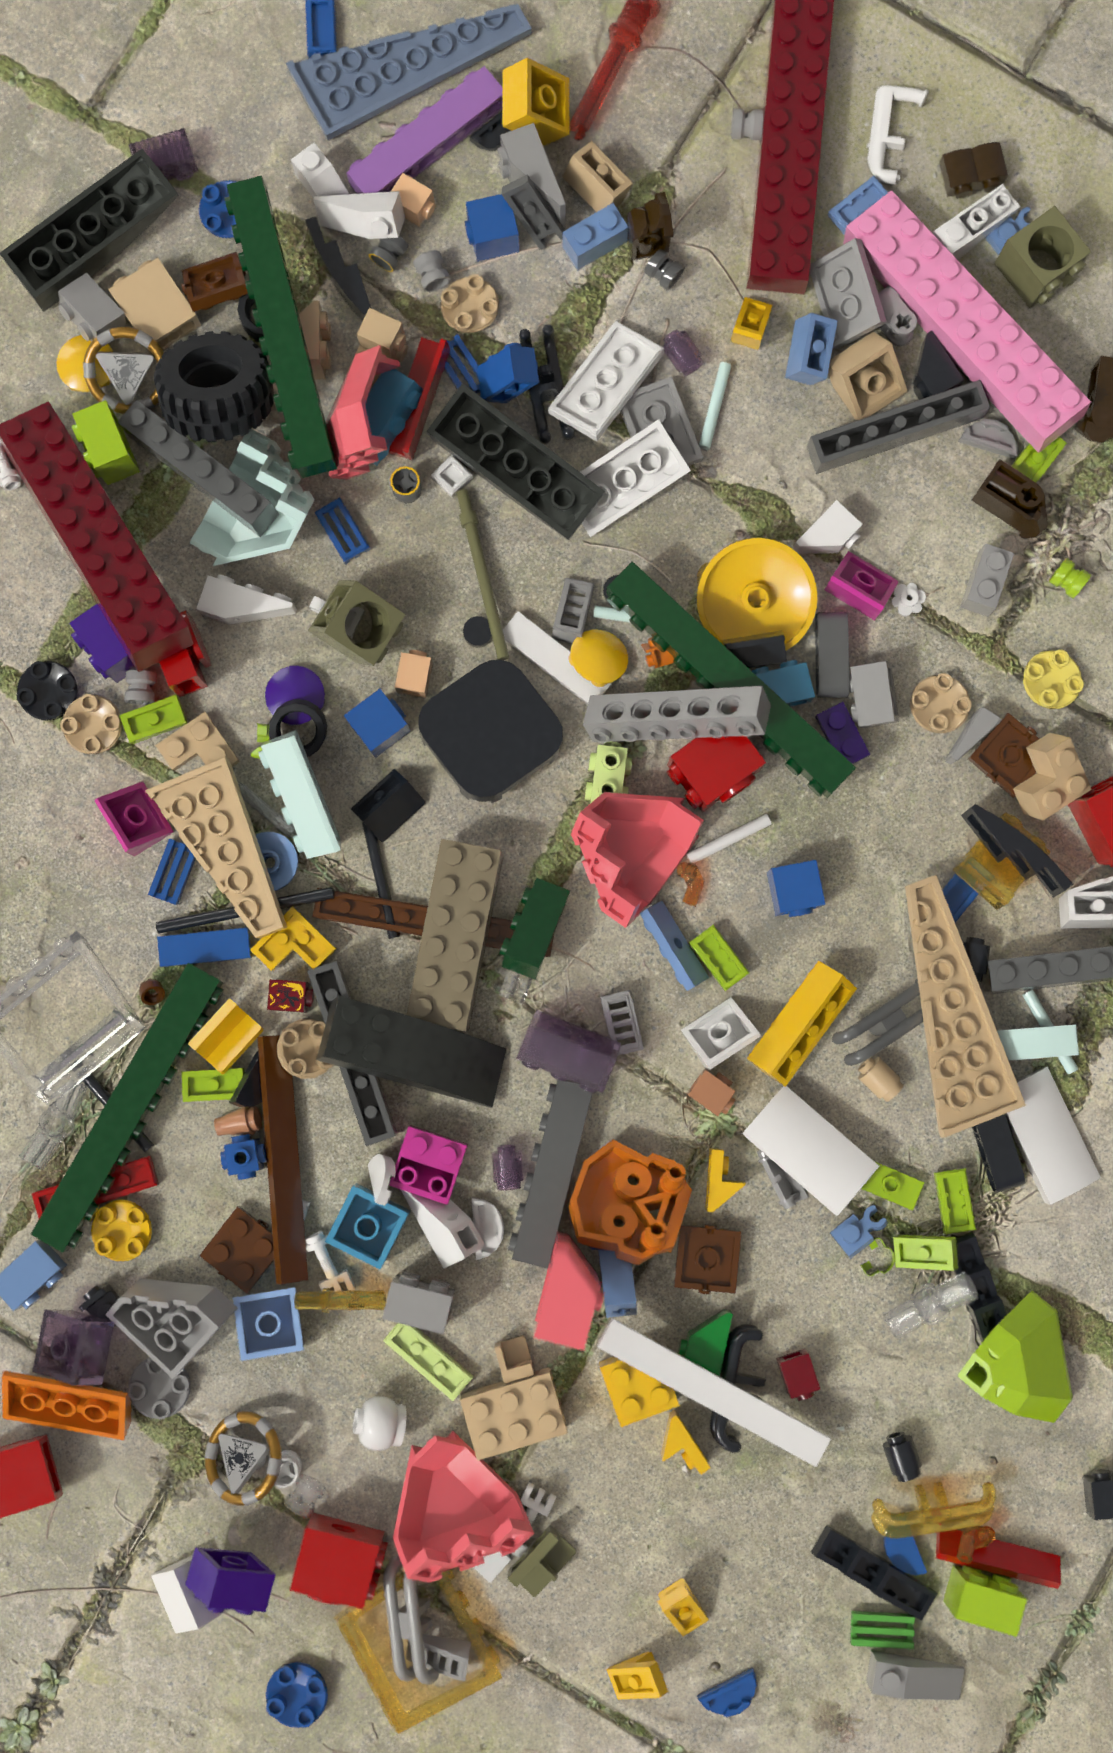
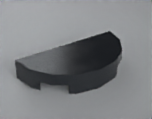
M503 111L470 136V142L480 149L497 151V148L501 147L500 135L511 131L503 127Z
M259 1051L253 1056L229 1103L237 1107H252L262 1103Z

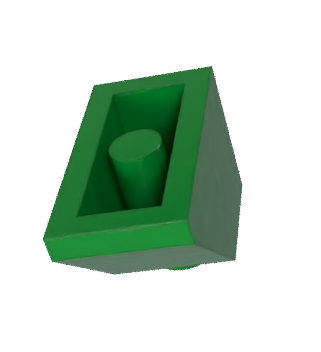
M723 1309L688 1331L686 1340H680L678 1354L720 1376L733 1316L731 1310Z

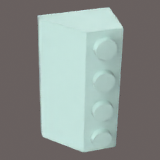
M297 730L263 742L261 745L263 750L258 752L264 768L270 767L274 779L270 780L275 796H282L286 807L281 808L287 825L293 824L297 835L293 836V840L298 852H304L308 859L340 851V836Z

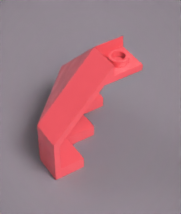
M381 345L355 354L327 417L326 425L337 465L336 470L328 471L330 478L347 480L370 472L369 464L379 461L377 453L388 450L385 437L373 436L371 434L365 407L374 376L400 367L398 360L387 358L386 355L382 354Z
M604 792L579 813L571 832L572 839L575 845H580L585 858L582 864L590 884L595 883L600 895L597 901L601 911L625 928L642 911L649 907L699 838L697 834L704 820L682 805L685 798Z
M454 1431L446 1438L435 1435L427 1441L424 1447L411 1445L393 1534V1541L407 1579L429 1583L442 1579L441 1572L459 1567L461 1572L483 1564V1557L500 1552L503 1557L514 1553L534 1534L518 1494L483 1459L477 1461L475 1452Z

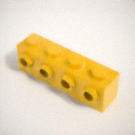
M818 961L794 995L790 997L788 1003L772 1022L769 1029L755 1045L747 1059L762 1072L786 1087L857 988L844 975Z

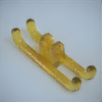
M935 1482L933 1492L938 1507L931 1508L923 1485H915V1495L919 1510L892 1513L886 1509L883 1500L876 1498L872 1502L874 1512L871 1515V1520L875 1529L881 1535L895 1539L978 1527L986 1524L992 1518L996 1491L993 1483L985 1482L982 1486L983 1496L980 1500L949 1505L942 1482Z

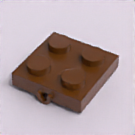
M237 251L181 270L184 280L181 286L185 296L188 297L193 312L207 310L216 304L228 300H236L242 295L248 294L245 284V275L247 274L246 271L243 272Z
M1007 713L969 756L968 760L981 770L986 778H990L993 784L996 783L1014 798L1016 795L1013 788L1036 774L1026 747L1039 740L1036 736L1037 732L1030 726L1026 728L1011 714Z
M237 1206L199 1256L218 1270V1274L223 1275L225 1280L229 1279L248 1294L274 1261L272 1231L268 1229L269 1225L264 1220L255 1219L242 1207Z
M707 1224L704 1227L681 1225L678 1235L674 1287L698 1290V1293L711 1294V1291L736 1294L741 1231L719 1229L716 1225L711 1226Z

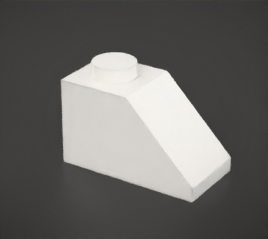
M312 143L291 159L295 176L313 198L315 196L349 194L334 167L315 143Z
M836 500L796 541L793 549L798 554L839 553L844 546L850 549L861 536L858 532L863 524Z

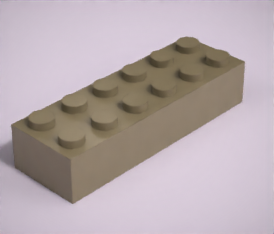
M441 839L406 1015L461 1031H468L470 1029L504 851Z

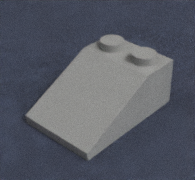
M534 123L500 135L501 147L497 148L500 158L498 165L503 179L508 178L511 183L528 174L565 229L566 204Z

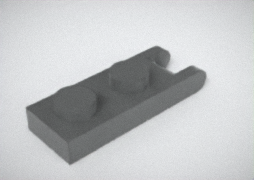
M528 174L502 187V196L540 250L547 248L544 240L546 236L556 233L559 239L562 240V232L565 229Z

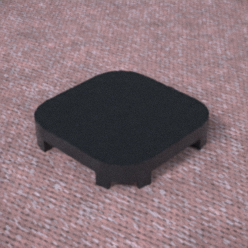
M489 660L478 665L430 698L422 707L418 717L419 734L424 746L430 749L459 787L460 793L468 800L473 799L479 802L491 801V803L502 799L503 794L547 763L552 764L559 756L563 744V728L558 717L523 672L513 663L504 660Z

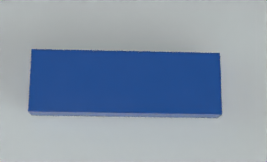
M249 928L157 937L160 967L252 958Z

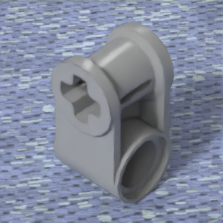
M887 286L878 293L887 323L878 328L893 345L905 346L912 340L917 318L902 301L896 290L891 286Z

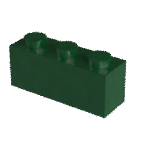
M536 878L532 888L526 887L520 902L525 904L522 913L516 911L510 926L511 929L515 930L511 939L505 938L499 953L504 956L501 967L536 980L567 903L570 890Z

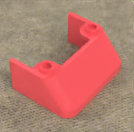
M561 1232L556 1234L535 1318L537 1326L534 1338L584 1351L594 1310L600 1312L604 1292H600L602 1281H599L598 1274L569 1234Z

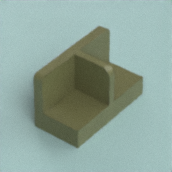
M549 1525L527 1549V1552L523 1553L508 1570L507 1579L515 1587L520 1584L533 1597H536L551 1580L553 1582L557 1580L558 1572L575 1555L576 1549Z

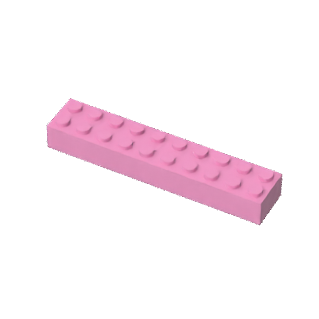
M892 190L846 226L844 244L854 238L862 239L872 275L885 288L891 286L896 290L902 301L915 314L917 323L926 333L933 331L951 360L972 382L981 381L986 397L1038 453L1085 416L1091 401Z

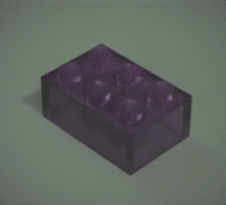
M536 1009L516 1059L522 1061V1064L527 1068L533 1070L541 1068L551 1072L550 1075L557 1080L576 1082L585 1091L603 1093L615 1065L621 1043Z

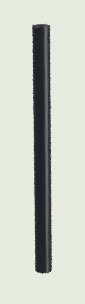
M333 887L278 897L277 899L280 908L285 909L292 906L334 899L335 893ZM233 906L156 922V930L160 934L240 918Z

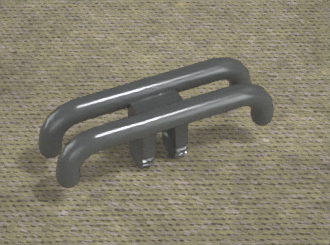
M918 978L915 980L914 985L851 1027L832 1035V1042L837 1045L851 1041L867 1030L875 1036L881 1035L864 1048L847 1054L844 1057L846 1065L853 1066L864 1062L923 1022L922 1008L908 1018L901 1009V1007L920 995Z

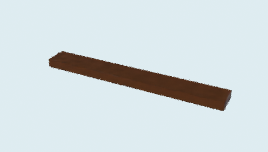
M334 891V899L319 901L314 904L313 918L422 936L428 908V906L340 891ZM382 905L391 906L395 925L386 923ZM491 918L486 947L501 949L505 938H512L515 931L510 928L512 920ZM554 935L545 957H551Z
M280 1035L261 1036L257 1038L276 1284L309 1281L293 1076L282 1067L277 1056V1043Z

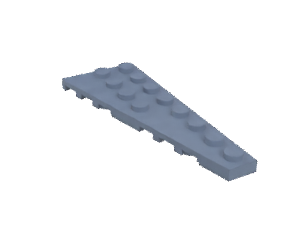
M514 4L486 11L485 15L470 19L462 17L455 19L454 23L438 27L434 24L428 26L426 30L414 33L406 31L370 40L369 44L354 48L342 47L339 48V52L323 56L318 53L311 55V59L295 63L291 60L286 65L322 132L329 141L531 35L532 28L519 5Z

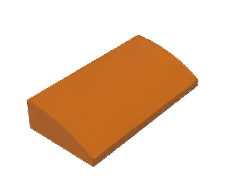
M4 1371L2 1374V1419L125 1440L131 1424V1401L128 1393Z

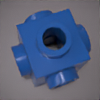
M250 1134L231 1137L232 1143L224 1145L225 1151H222L220 1154L223 1169H228L229 1176L237 1174L238 1180L257 1177L256 1171L264 1169V1163L267 1162L265 1145L260 1143V1138L250 1140ZM239 1152L246 1154L247 1159L243 1164L239 1163Z

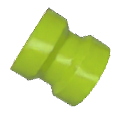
M1067 557L1052 575L1049 582L1056 587L1061 586L1064 588L1065 593L1074 599L1088 582L1091 574L1086 570L1074 569L1075 563Z

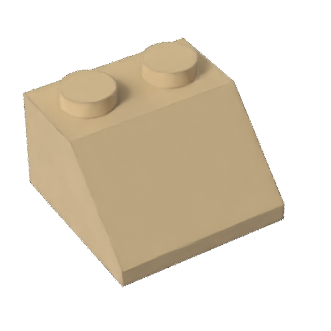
M875 332L870 333L830 359L828 375L832 386L856 421L870 417L908 392L892 343Z

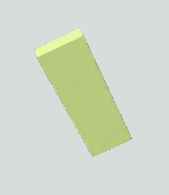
M397 1323L383 1340L452 1401L456 1399L473 1378L469 1371L419 1328Z

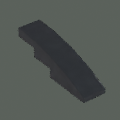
M317 217L305 219L318 257L333 285L349 307L363 321L371 306L357 263L345 267L337 240L325 243Z
M976 804L961 815L997 863L1008 857L1025 880L1036 875L1053 898L1073 885L1071 880L1047 854L1028 837L1000 817Z
M973 1232L956 1238L958 1268L954 1270V1274L982 1343L1007 1313L1002 1299L997 1294L989 1267L984 1262L977 1238Z
M828 1525L825 1526L811 1550V1553L816 1558L840 1570L846 1577L868 1588L876 1596L920 1620H923L938 1594L935 1590L910 1574L902 1572L889 1561Z

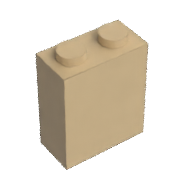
M159 258L142 263L136 272L128 277L123 276L117 279L113 286L108 289L117 305L125 313V317L131 326L153 337L163 350L202 326L197 315L192 311L191 306Z

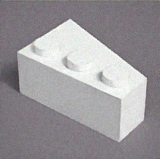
M1113 876L1067 890L1059 898L1061 928H1113Z

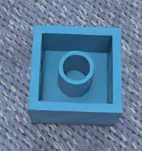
M356 1183L352 1186L325 1242L381 1270L411 1210L391 1200L385 1206L375 1203L373 1191Z

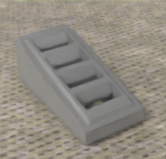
M565 578L553 626V639L573 643L576 637L582 638L595 583ZM569 591L584 593L586 595L585 598L570 595ZM567 603H572V604L582 605L583 607H582V608H578V607L568 606V605H566V604H567ZM564 614L580 617V619L576 620L564 617Z
M984 707L976 710L947 755L945 762L951 765L962 758L994 729L1002 719Z
M630 990L600 997L614 1056L643 1050ZM626 1001L627 1007L610 1011V1004ZM629 1013L630 1019L612 1022V1016ZM632 1025V1031L615 1034L614 1028ZM634 1036V1043L618 1046L617 1040Z
M422 1634L426 1668L436 1669L438 1673L465 1681L471 1642ZM408 1639L405 1660L413 1662L411 1642Z

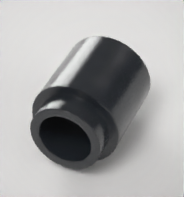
M967 937L963 945L977 981L982 982L983 975L987 974L990 946L984 945L985 939Z
M895 1432L886 1437L887 1441L882 1446L892 1475L896 1476L899 1482H906L919 1477L922 1464L912 1436L905 1435L904 1432Z

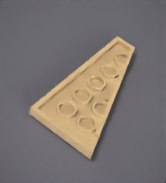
M221 758L145 790L149 797L154 799L160 807L164 817L178 831L179 837L203 869L215 880L218 889L233 904L234 910L255 938H263L287 928L229 758Z

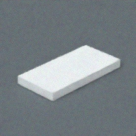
M615 321L548 407L549 414L591 439L598 441L664 355V347Z

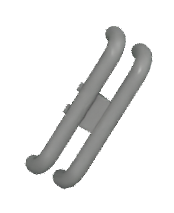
M398 1555L389 1561L383 1577L393 1667L395 1674L400 1680L408 1682L417 1677L421 1683L429 1685L434 1683L439 1677L436 1669L427 1671L422 1634L432 1627V1618L428 1616L420 1617V1615L430 1608V1601L426 1597L418 1598L416 1580L407 1579L405 1573L404 1594L406 1605L399 1609L396 1575L403 1565ZM403 1639H409L411 1642L413 1666L408 1668L405 1662Z

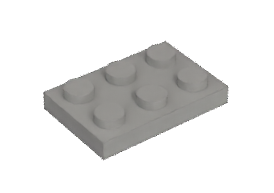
M854 238L810 264V274L824 317L837 320L833 348L840 349L887 323L862 239Z
M672 376L638 388L620 411L630 438L659 419L688 466L703 461V455Z

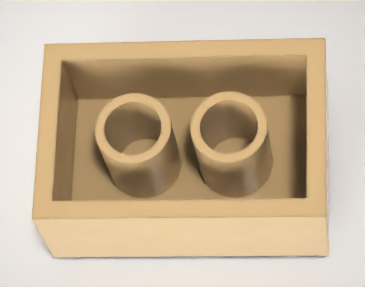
M550 1367L535 1371L534 1376L506 1384H504V1381L461 1393L460 1402L477 1461L567 1434V1424Z

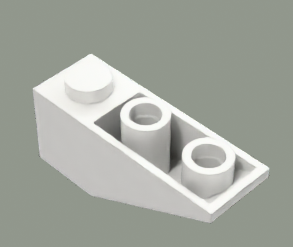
M1002 184L933 231V235L956 259H959L1019 210L1020 206Z
M218 574L217 578L208 575L196 608L201 616L229 625L296 614L297 611L295 605L291 603V598L279 593H274V596L264 594L262 588L252 584H246L245 587L234 584V579Z
M401 1190L443 1269L467 1258L485 1246L471 1218L454 1202L449 1200L448 1205Z

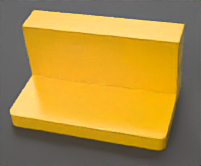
M229 998L189 1041L188 1045L221 1074H225L264 1029Z

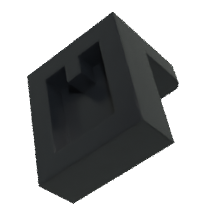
M110 1284L101 1289L96 1285L83 1296L85 1302L79 1308L82 1312L87 1310L104 1334H106L116 1324L105 1314L120 1297Z

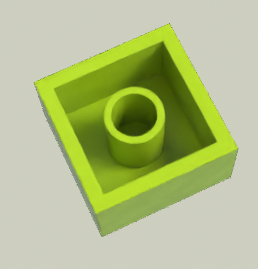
M106 400L72 413L76 424L72 425L73 432L78 442L82 443L86 451L83 452L84 459L93 470L96 478L102 477L106 484L110 485L140 473L124 430L118 424L119 418Z
M953 1565L943 1602L955 1619L1017 1637L1027 1599L1019 1591V1587L1011 1582L1012 1578L993 1573V1576L981 1573L982 1570L964 1565L963 1567Z

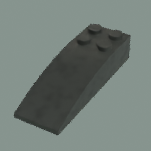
M142 148L1 251L0 255L41 310L45 312L59 301L58 291L85 273L90 277L96 274L136 240L179 195Z
M463 383L426 431L434 442L567 540H570L605 494L603 489Z
M338 996L331 1001L316 1060L492 1108L506 1048L419 1018Z

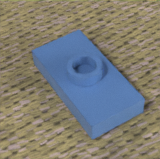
M872 176L828 212V217L845 235L846 226L885 196L888 191L875 176Z

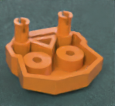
M614 1139L584 1161L570 1199L569 1211L577 1242L592 1248L615 1251L617 1259L638 1266L655 1255L665 1252L671 1253L692 1193L691 1187L684 1179L686 1170L683 1165L654 1153L646 1157ZM635 1178L637 1179L638 1184L631 1185L628 1182V1179ZM659 1209L657 1218L654 1219L649 1211ZM620 1219L623 1221L624 1226L617 1227L613 1221Z

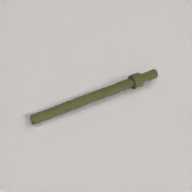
M459 490L456 492L461 510L459 518L462 528L466 530L497 659L506 660L509 658L477 529L479 524L477 513L472 509L468 490Z

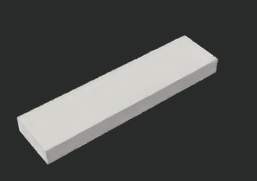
M519 611L503 629L506 642L587 705L590 695H604L611 687V683H607L604 687H597L591 681L583 678L569 663L570 651Z

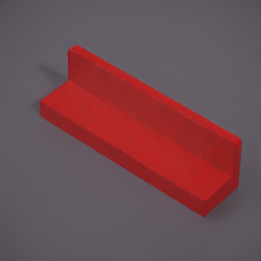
M421 337L408 377L422 387L423 392L417 408L408 417L403 431L396 436L389 447L388 453L413 461L451 350L447 340L441 338L440 342Z

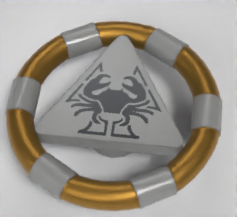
M131 327L108 329L97 335L86 350L83 372L87 387L98 402L106 400L114 412L125 414L132 404L130 403L153 360L156 359L158 363L159 359H162L164 351L153 337L141 330ZM118 338H129L148 348L152 354L99 352V350ZM96 358L124 403L105 394L96 380ZM156 388L150 396L139 401L148 409H152L159 403Z
M249 1411L236 1412L225 1417L213 1430L207 1442L205 1452V1469L211 1488L220 1499L237 1506H248L258 1502L273 1488L279 1476L282 1462L281 1445L275 1428L266 1418ZM249 1423L256 1426L267 1439L268 1444L225 1433L237 1425ZM219 1444L230 1489L220 1479L217 1471L216 1459ZM270 1451L267 1475L263 1482L256 1489L244 1494H238L253 1473L264 1466L266 1455Z

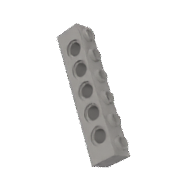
M763 686L590 695L583 726L591 740L599 743L612 741L634 742L636 740L661 741L664 739L703 737L721 738L726 736L749 737L752 735H765L771 704Z

